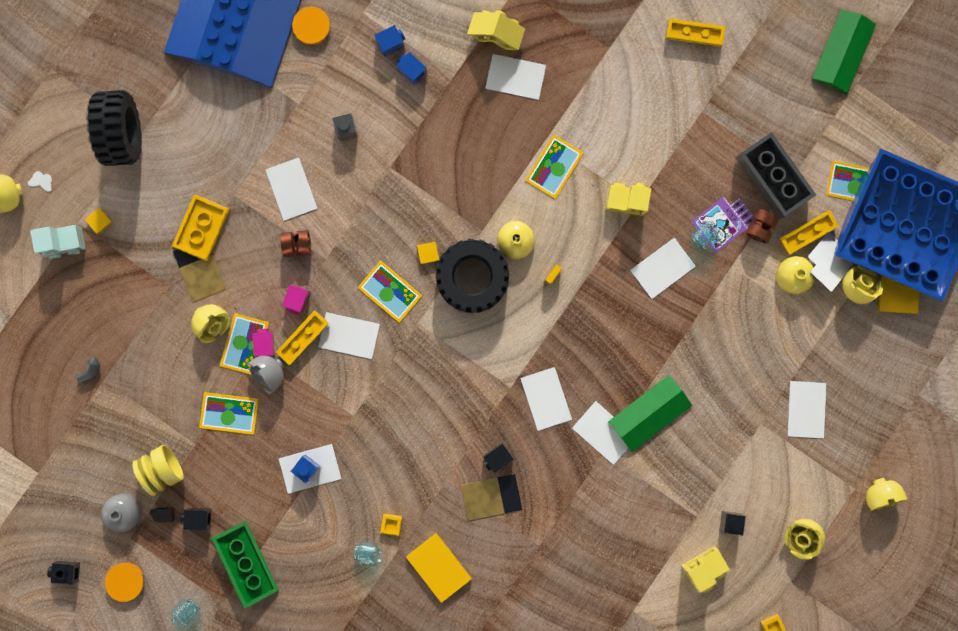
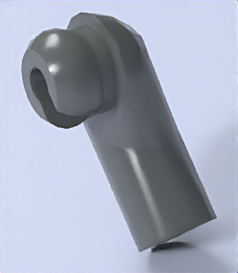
M90 358L86 371L76 375L79 383L91 380L98 375L100 363L97 358Z

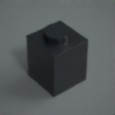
M503 443L483 456L485 459L483 464L488 471L493 470L494 473L514 460Z
M212 508L185 509L181 514L183 529L208 530L211 528Z
M722 511L719 530L723 533L743 536L746 516L741 513Z

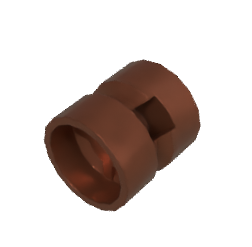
M756 209L752 217L753 223L749 224L745 234L751 239L768 244L773 234L771 229L776 228L779 217L766 210Z
M309 230L297 231L296 234L293 232L281 233L280 241L283 257H292L296 253L300 256L311 255Z

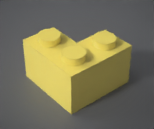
M484 10L483 12H474L467 34L480 42H494L505 50H519L525 28L519 25L517 20L506 17L507 14L502 11L491 13Z
M614 183L608 189L605 210L643 216L648 212L651 188H647V185L643 183H635L630 188L625 187V184Z
M716 547L709 549L682 565L692 585L699 593H706L714 588L713 585L717 583L715 578L717 580L727 575L726 572L730 570Z

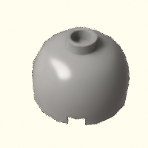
M258 356L247 363L250 366L248 369L259 385L262 384L266 387L263 389L266 393L271 394L282 384L284 378L282 368L284 366L278 358Z
M126 493L116 494L105 502L101 510V518L108 529L119 533L133 529L140 522L142 508L139 501L137 502L133 498L134 496Z

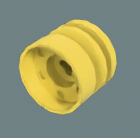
M161 445L152 450L151 457L144 455L141 459L133 461L132 464L139 483L151 496L157 495L159 491H164L166 484L173 486L184 479L183 471L177 458L166 445Z

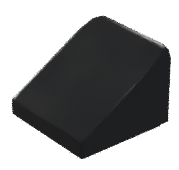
M173 507L154 508L150 511V515L157 523L174 522L175 520Z

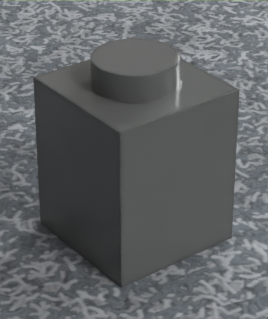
M351 113L332 118L336 135L340 141L358 136Z

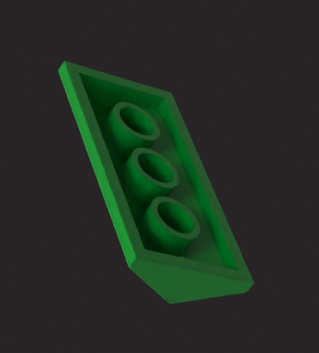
M841 9L812 80L847 94L876 24L860 13Z
M668 375L608 422L630 451L633 452L690 408L692 404L682 389Z
M246 521L210 538L243 609L279 591Z

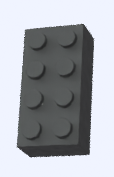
M772 132L736 157V160L775 215L779 217V220L816 196V193Z

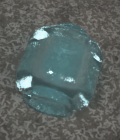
M704 221L692 230L693 236L691 239L699 249L708 250L720 240L718 235L720 230L714 222L709 224Z
M361 541L355 547L354 560H357V564L360 566L375 567L377 561L381 562L383 550H379V544L376 542Z
M190 598L188 600L181 599L171 610V615L173 616L171 621L178 628L181 626L189 628L199 618L200 607Z

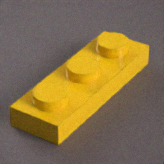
M669 18L665 39L722 47L726 26Z
M828 210L779 238V241L787 255H790L839 227L831 211Z
M314 310L275 353L288 365H291L329 325V322Z

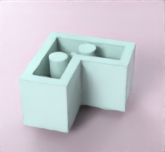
M71 225L57 229L49 226L30 230L34 253L40 254L42 257L56 259L60 258L61 254L75 255L79 254L80 250L86 249L82 227Z

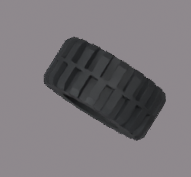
M125 90L100 91L94 93L89 99L87 107L89 142H91V149L94 152L95 158L104 166L132 165L137 162L141 153L142 133L139 112L133 96Z
M481 239L461 240L455 245H451L441 255L436 267V282L440 294L450 306L466 313H480L491 309L502 299L509 283L508 264L503 254L494 245L486 243ZM466 259H479L490 270V283L481 293H464L455 283V270Z

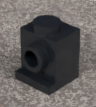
M56 561L52 563V566H49L47 571L48 578H51L50 583L73 585L79 582L80 562ZM60 571L63 572V577H60Z

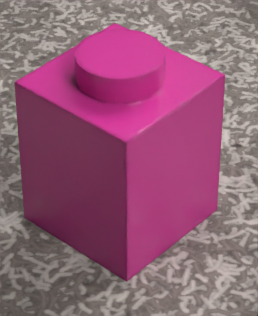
M290 284L282 304L283 307L287 308L286 312L295 315L298 312L303 313L310 291Z
M257 329V333H252L254 357L275 356L274 333L269 332V329Z

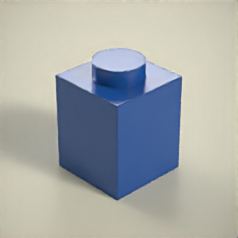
M395 25L374 35L384 57L404 47L403 40H405V36L401 29L397 30Z
M411 52L407 55L403 54L397 61L398 71L413 85L427 73L426 66Z
M305 454L290 472L304 483H307L320 468V465Z

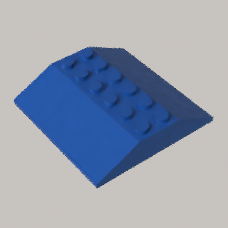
M181 0L164 53L272 88L292 29L293 18L298 11L301 0Z
M879 149L857 190L843 222L834 255L943 302L958 268V182L886 150Z

